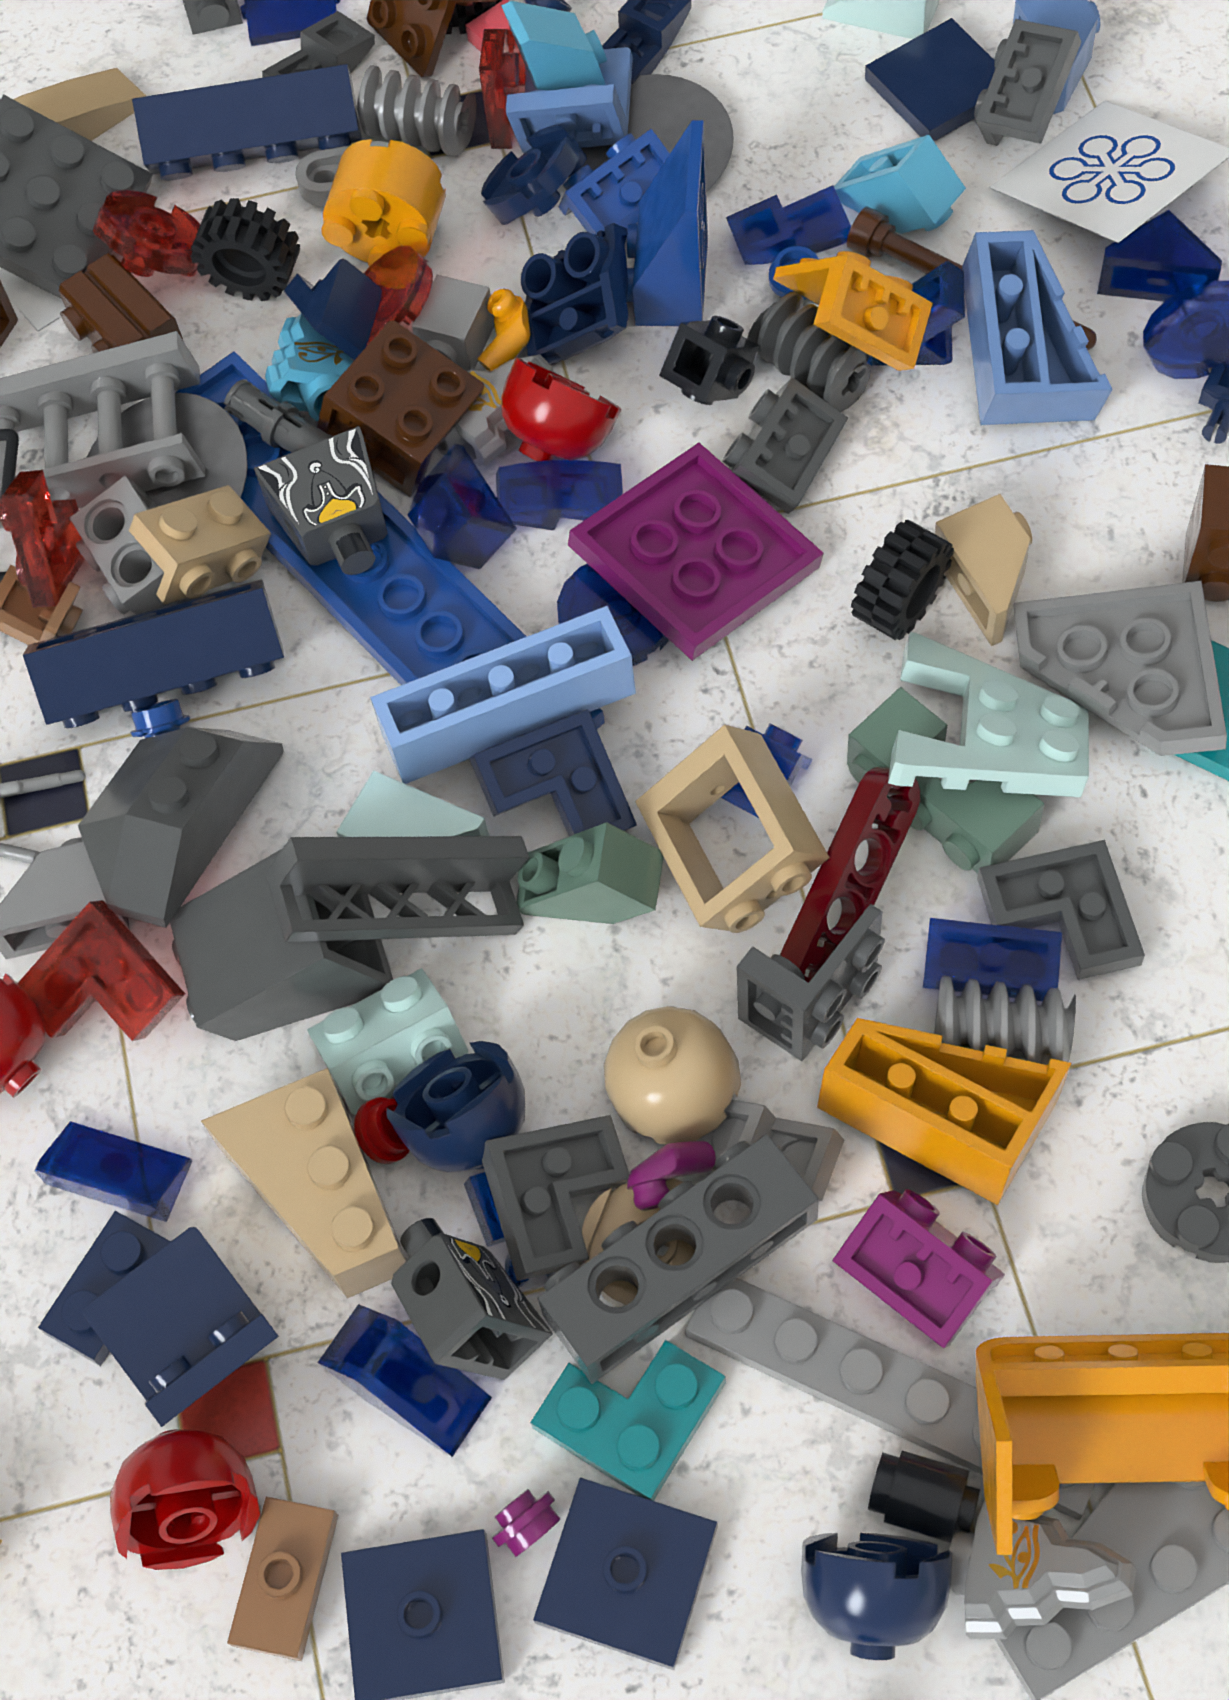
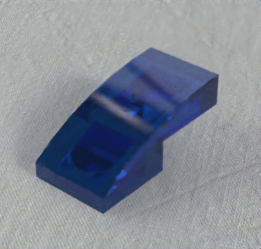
M833 185L785 207H782L776 194L726 217L745 265L772 263L782 250L792 246L809 248L815 254L837 247L847 242L851 229V224Z
M550 460L499 467L496 473L498 523L554 530L560 518L584 521L623 494L621 464L585 460Z

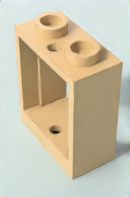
M724 724L635 801L700 927L725 930L732 933H740L754 927L764 918L765 909L780 897L795 893L805 887L812 879L811 873L830 858L766 742L759 733ZM740 782L774 848L728 886L723 888L690 823Z

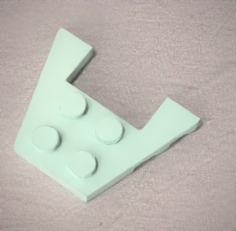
M910 632L903 653L900 680L963 697L960 745L898 730L891 753L889 784L912 787L915 777L923 776L942 778L941 785L943 789L966 790L969 780L1002 782L1001 789L1004 793L1066 797L1082 796L1089 778V710L1068 698L923 635Z

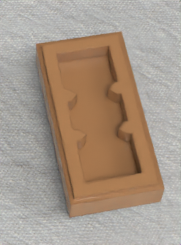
M266 1496L227 1644L236 1648L302 1662L339 1516L335 1510Z

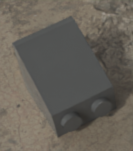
M281 850L184 904L170 922L174 937L172 950L182 968L188 991L186 1005L191 1018L196 1023L197 1028L233 1041L242 1040L355 1004L382 990L387 983L393 980L381 939L285 942L266 876L267 870ZM354 894L350 902L370 917L375 918L368 894ZM295 895L302 920L328 919L332 911L312 896Z

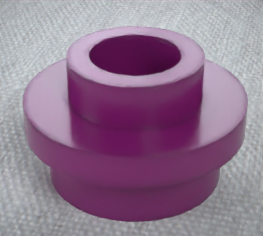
M527 1489L494 1517L502 1527L492 1537L496 1545L500 1547L505 1543L513 1555L517 1557L539 1540L561 1520L550 1506L555 1501L554 1497L547 1491L536 1499L530 1490Z

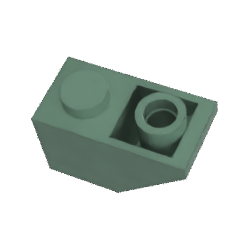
M606 822L528 852L529 859L518 872L519 889L516 902L521 914L616 924L656 910L664 856L658 848Z

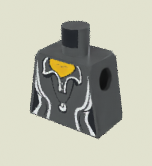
M359 426L254 468L268 509L310 565L318 566L336 558L343 573L356 575L368 570L374 564L375 555L370 544L384 539L388 531L365 441Z
M425 1218L415 1222L402 1234L400 1243L410 1259L393 1274L391 1285L435 1364L505 1380L553 1335L550 1328L501 1264L484 1246L444 1234L433 1218Z

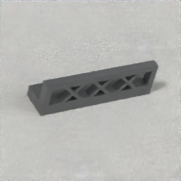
M522 836L291 837L267 870L266 876L285 942L516 935L524 926L510 880L526 863L529 855ZM469 892H491L498 915L484 914L465 900V897ZM412 893H427L446 907L447 911L443 916H429L408 899ZM354 894H369L391 911L386 918H372L351 903L350 900ZM295 895L312 896L331 910V915L328 919L302 920Z

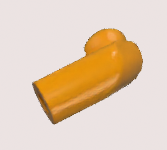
M505 288L495 291L487 302L488 312L494 315L496 337L480 354L477 361L488 371H492L507 361L513 360L528 344L530 339L528 308L520 296H515L511 290Z

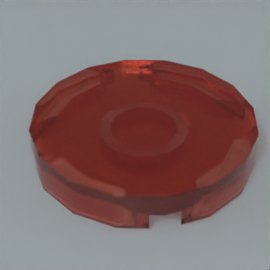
M398 246L383 254L364 273L379 285L382 290L381 301L367 346L391 320L399 324L403 321L409 326L419 316L429 297L433 283L432 268L426 263L429 261L411 246Z

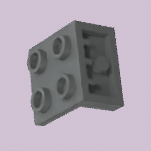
M870 904L809 983L805 981L801 970L790 960L777 954L772 955L770 958L752 946L737 965L738 1019L800 1061L805 1059L815 1044L822 1049L825 1048L843 1023L844 1015L840 1013L853 995L862 999L873 987L881 973L882 966L877 961L878 955L885 943V938L880 936L883 911Z

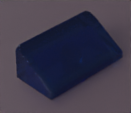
M70 1121L39 1159L34 1172L46 1185L167 1222L192 1160L183 1155Z

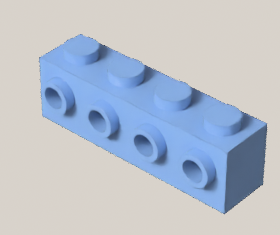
M605 606L370 698L382 736L402 783L407 784L466 761L476 753L586 709L590 712L634 695L636 691L631 653L608 606Z

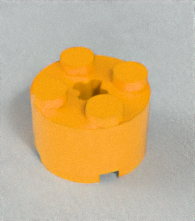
M372 139L361 140L350 145L341 156L323 210L321 232L327 242L339 246L351 256L368 263V266L374 272L386 276L398 273L400 267L409 266L420 261L429 252L446 198V188L443 190L440 183L442 173L431 158L417 148L394 140L389 141L388 147L370 146Z

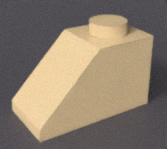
M998 494L939 520L935 525V534L953 544L952 548H954V554L950 558L952 560L951 567L944 574L991 646L1003 640L1014 607L1013 603L1016 601L1025 573L1029 545L1032 544V533L1024 516L1020 512L1013 513L1001 494Z

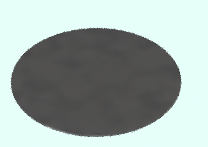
M640 75L631 85L628 134L632 133L635 139L652 129L669 153H671L692 120H703L707 192L725 171L733 150V128L726 109L710 91L690 80L671 75ZM613 145L581 148L587 155V160L582 167L589 165L593 171L609 160L606 152Z
M175 393L177 434L182 433L204 464L205 476L184 481L175 486L145 491V493L154 500L157 507L227 485L241 498L247 475V452L238 425L215 402L199 395ZM152 397L132 405L121 413L122 448L153 441ZM98 437L87 457L99 455Z

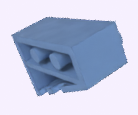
M1034 230L976 232L962 265V275L980 425L1095 420L1113 389L1105 373L1099 374L1086 348L1089 341L1081 325L1075 326L1062 300L1065 292Z

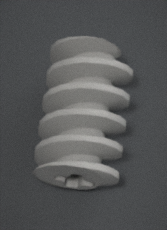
M370 65L362 79L357 101V112L362 130L369 137L383 136L387 141L402 140L413 147H419L422 144L428 151L438 152L442 149L448 156H459L470 143L475 126L477 102L475 93L472 92L466 96L463 102H460V88L456 84H449L443 98H441L440 83L434 79H430L427 82L423 93H421V80L417 75H409L402 88L401 75L396 70H390L382 84V72L379 66Z
M943 975L940 978L934 1034L942 1035V1043L960 1047L963 1044H968L970 1049L984 1051L985 1045L1007 1049L1006 1056L1014 1058L1017 1050L1024 1052L1026 1061L1040 1063L1045 1053L1050 1054L1052 1059L1069 1062L1074 1036L1076 995L1074 994L1068 1008H1064L1060 990L1051 987L1047 991L1041 1005H1037L1032 986L1024 984L1020 988L1014 1002H1010L1004 982L996 981L987 999H983L977 979L969 978L961 995L956 996L950 976Z

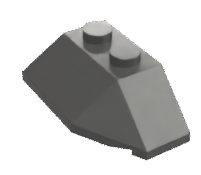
M186 727L140 740L78 825L109 912L167 928L284 753L282 743L231 730Z

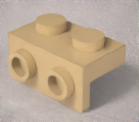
M229 485L136 513L129 528V532L164 572L156 594L163 604H169L186 597L194 599L203 595L209 589L233 581L240 583L249 579L260 568L262 563L261 557L271 536V532Z

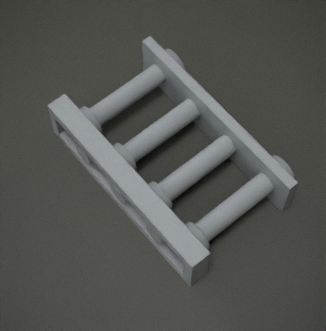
M177 331L0 378V429H12L19 432L44 425L45 469L15 476L11 514L7 520L0 522V528H11L20 523L82 508L125 475L144 492L161 487L175 486L181 482L205 476L204 464L182 433L177 434L175 391L200 384L199 365ZM152 397L153 441L122 448L121 405ZM98 411L99 455L68 462L67 419ZM0 441V494L6 441Z

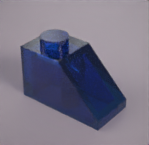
M456 443L419 484L407 514L434 558L476 569H481L517 529L463 445Z
M360 1304L356 1306L317 1362L366 1402L451 1457L454 1456L492 1398L460 1370L435 1364L422 1340L400 1321Z

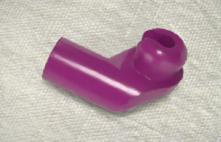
M703 1140L674 1142L664 1145L630 1171L627 1179V1190H633L635 1206L641 1211L656 1209L661 1199L670 1191L666 1185L667 1180L678 1176L709 1173L715 1165V1151L708 1142Z

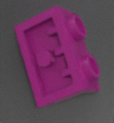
M906 1189L903 1194L895 1190L880 1193L832 1261L944 1349L950 1346L989 1290L996 1287L1005 1274L992 1264L997 1256L988 1246L966 1232H961L956 1237L936 1221L940 1212L919 1194L909 1189Z

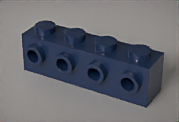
M347 64L132 99L143 164L153 175L160 174L161 180L188 178L193 175L192 168L213 165V169L216 172L239 170L246 167L245 160L266 157L268 163H284L298 159V151L319 148V150L349 146L353 142L362 140L352 76Z
M260 579L30 644L22 656L46 725L62 721L64 728L69 729L96 721L100 718L98 710L121 704L124 712L151 706L159 701L158 693L179 687L182 695L205 691L217 685L215 677L239 671L241 678H249L267 673L275 669L274 660L284 658V651L263 580Z

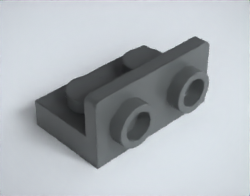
M1015 19L1008 39H1003L997 48L994 62L995 72L989 87L981 91L975 105V121L987 144L998 146L1002 136L1039 144L1042 143L1081 45L1078 31Z
M793 377L776 394L769 389L763 393L748 416L755 423L749 435L747 436L742 432L732 443L722 460L749 487L787 514L799 505L848 420L847 416Z

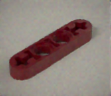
M879 766L865 773L859 782L827 851L830 858L820 866L780 953V956L790 960L801 970L806 982L809 983L867 907L870 904L875 905L919 807L920 788L916 778L912 787L889 784L890 768ZM872 824L878 825V828H872ZM866 840L868 844L866 863L857 871L854 864L855 854L860 843ZM839 898L842 905L841 915L836 926L829 930L827 915L832 903ZM819 940L825 941L823 947L817 946ZM806 969L810 970L808 977L805 976Z

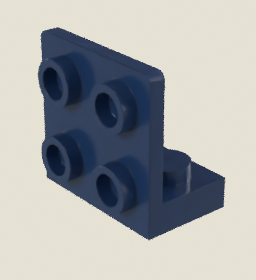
M189 1227L82 1309L84 1318L145 1398L146 1402L144 1405L161 1427L279 1337L196 1227Z

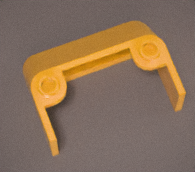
M1229 1333L999 1337L987 1340L976 1348V1388L984 1497L997 1555H1012V1519H1036L1045 1511L1053 1508L1059 1501V1484L1205 1481L1211 1496L1223 1504L1229 1511Z

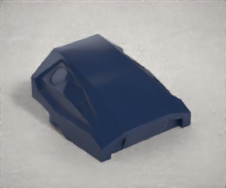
M612 223L604 227L605 231H598L597 235L590 232H580L573 236L565 250L558 251L557 255L552 257L544 253H538L528 259L521 272V287L526 294L525 304L528 308L530 339L526 345L528 357L540 354L551 365L600 345L626 329L629 317L627 307L628 273L625 242L628 235L627 228Z

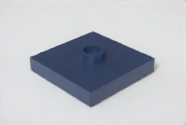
M580 1477L533 1621L535 1624L675 1671L718 1528L717 1521Z
M484 1529L341 1553L355 1700H405L505 1683L488 1540Z

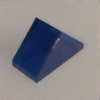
M1167 210L1140 226L1121 242H1114L1105 247L1097 294L1212 307L1221 272L1222 260L1170 210Z

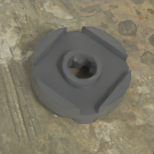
M1217 1122L1195 1123L1171 1133L1153 1152L1142 1186L1143 1206L1147 1218L1156 1233L1172 1247H1175L1177 1244L1185 1251L1197 1254L1196 1259L1210 1263L1229 1262V1192L1225 1197L1226 1206L1216 1207L1215 1202L1211 1198L1199 1199L1196 1190L1203 1186L1204 1177L1208 1176L1215 1177L1218 1182H1225L1229 1187V1124L1225 1125Z

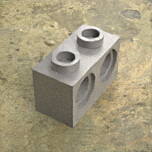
M126 475L70 517L71 522L82 538L76 543L77 549L97 572L101 570L108 582L102 586V589L114 607L124 615L129 611H132L134 614H140L179 603L185 599L163 604L156 595L164 572L129 532V528L134 514L155 508L157 505L148 494Z

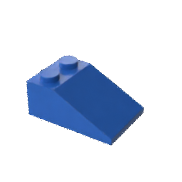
M692 120L640 199L638 224H628L627 257L635 258L634 268H627V303L634 304L635 326H679L681 322L703 321L708 251L703 120Z

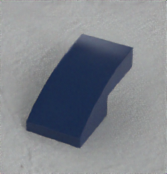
M628 0L618 11L619 28L602 47L603 49L630 48L633 56L631 85L640 75L652 74L683 26L691 10V0Z

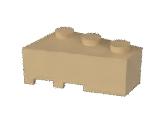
M328 1068L201 1120L218 1148L288 1227L294 1237L346 1298L392 1280L393 1274L406 1262L364 1152L357 1141L354 1127L342 1096Z

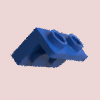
M652 129L637 139L630 133L616 142L606 152V156L609 158L608 161L594 171L589 165H586L566 180L563 184L566 191L558 207L565 216L573 212L585 230L595 235L600 230L605 231L604 227L612 223L628 228V224H638L640 199L670 153Z

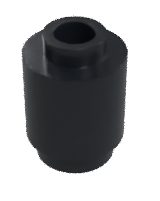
M903 1450L900 1457L883 1452L874 1478L868 1510L883 1514L884 1523L951 1543L955 1529L970 1532L981 1489L967 1485L969 1470Z

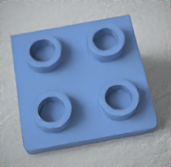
M630 48L603 49L607 61L600 64L599 67L606 85L590 84L578 88L548 91L536 90L526 69L525 92L507 94L506 115L522 153L532 148L526 141L528 137L554 125H561L580 148L614 145L624 136L628 135L633 63Z

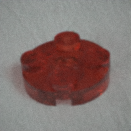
M119 190L107 195L104 204L99 209L93 226V232L113 251L123 256L121 263L126 270L141 277H150L154 274V271L180 274L188 277L197 274L196 268L198 263H192L191 247L200 223L192 215L174 205L170 214L154 206L157 200L156 196L140 191Z

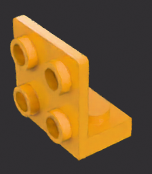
M840 251L835 257L824 259L802 258L799 263L776 267L773 280L819 305L813 323L815 326L898 371L915 368L933 303L913 292V286L910 282L899 277L883 275L870 267L871 261L868 258L849 251Z

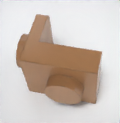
M10 565L0 583V631L27 645L72 633L83 612V609L73 605L81 587L70 581L63 592Z

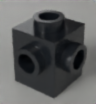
M714 315L711 317V320L681 322L659 376L681 388L682 394L687 398L704 405H712L714 401L736 399L752 381L755 373L753 361L760 346L742 336L744 331L742 326L721 316Z

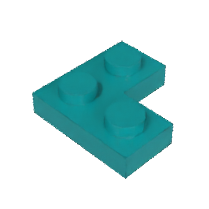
M667 1340L660 1347L628 1399L598 1380L591 1384L582 1370L568 1363L530 1423L534 1430L639 1497L654 1501L725 1386L726 1376Z

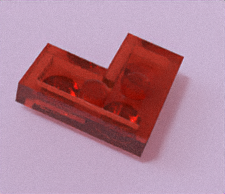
M484 29L479 76L491 149H512L514 132L506 115L507 94L519 93L520 86H525L527 69L511 29Z
M43 470L19 472L0 500L1 523L6 531L11 532L17 552L15 561L17 577L23 586H27L33 608L56 606L68 583L73 580L85 560L76 547V543L82 538L70 520V517L79 511L76 499L53 500L52 502Z
M103 900L90 901L18 982L39 1006L46 1025L45 1032L50 1038L64 1036L91 1005L97 1001L131 1041L144 1039L186 994L118 916L108 908Z

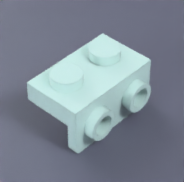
M422 968L408 976L393 979L382 990L350 1007L333 1011L322 1022L307 1029L347 1106L354 1115H356L361 1105L371 1099L392 1097L396 1086L415 1067L435 1054L449 1048L455 1058L468 1054L467 1046L447 1004Z

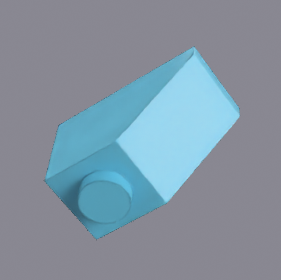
M509 1L501 5L536 90L548 91L578 88L590 84L606 85L599 65L606 62L607 57L600 40L594 30L586 34L584 33L575 13L516 1Z
M926 135L861 156L829 192L835 201L858 213L868 206L887 215L889 223L896 227L895 232L903 234L924 228L925 231H931L942 225L953 213L951 205L966 188L931 136Z

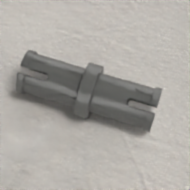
M245 379L236 382L226 395L224 404L227 406L224 408L225 411L255 428L261 433L262 440L273 448L282 447L292 453L333 437L307 422L300 416L299 409L289 402L279 403Z

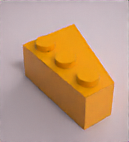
M857 1018L824 1068L817 1108L988 1201L999 1205L1057 1104L1072 1063L1050 1058L1048 1065L1007 1057V1049L985 1045L984 1051L941 1043L942 1035Z

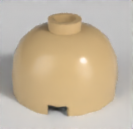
M666 1006L650 1009L630 1019L613 1038L604 1062L607 1095L626 1128L636 1135V1132L643 1136L652 1137L656 1143L664 1145L674 1142L696 1141L718 1128L727 1117L724 1110L730 1104L734 1092L738 1096L741 1086L739 1060L721 1029L697 1011Z

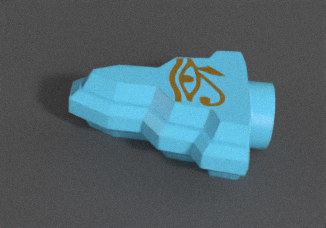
M301 313L297 317L286 318L278 339L280 349L274 351L272 365L267 367L265 379L269 394L276 398L279 403L287 401L298 408L299 411L308 412L310 417L318 421L325 393L354 361L314 330Z

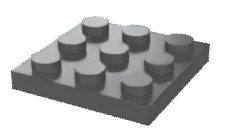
M3 94L0 99V267L62 299L58 291L62 282L80 270L85 273L88 265L105 254L113 252L146 194L153 174Z

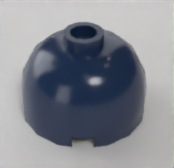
M486 1041L470 1042L475 1053L465 1054L458 1058L454 1057L450 1048L439 1052L415 1067L396 1086L392 1096L398 1105L394 1112L387 1108L386 1117L401 1141L421 1163L444 1172L484 1169L482 1158L485 1142L519 1133L525 1121V1089L508 1053L497 1043Z
M838 1533L810 1536L803 1541L801 1565L803 1596L811 1615L830 1636L851 1642L850 1654L855 1657L868 1660H890L895 1658L896 1646L910 1645L922 1640L935 1629L947 1608L952 1580L953 1553L950 1550H946L938 1554V1544L904 1536L877 1533H860V1541L851 1542L847 1547L837 1548Z

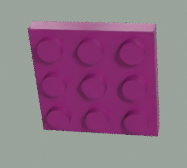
M700 442L569 531L568 546L691 661L695 660L820 568L824 555L816 545Z

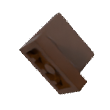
M371 0L366 19L368 24L421 77H431L434 73L455 5L470 6L473 2L497 0Z
M391 320L325 393L317 428L328 435L335 436L359 426L363 434L372 471L408 497H411L424 481L432 453L482 395L484 384L398 322Z

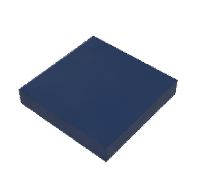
M950 18L865 65V80L920 137L930 135L933 141H936L975 119L974 112L978 96L983 89H988L995 72V60L953 18Z

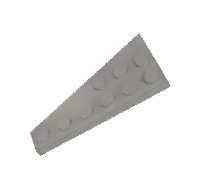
M1205 1481L1115 1483L1071 1537V1539L1100 1542L1132 1562L1136 1568L1133 1595L1094 1610L1063 1608L1046 1625L1016 1626L1007 1639H995L1031 1700L1044 1699L1229 1584V1511L1223 1504L1211 1496Z

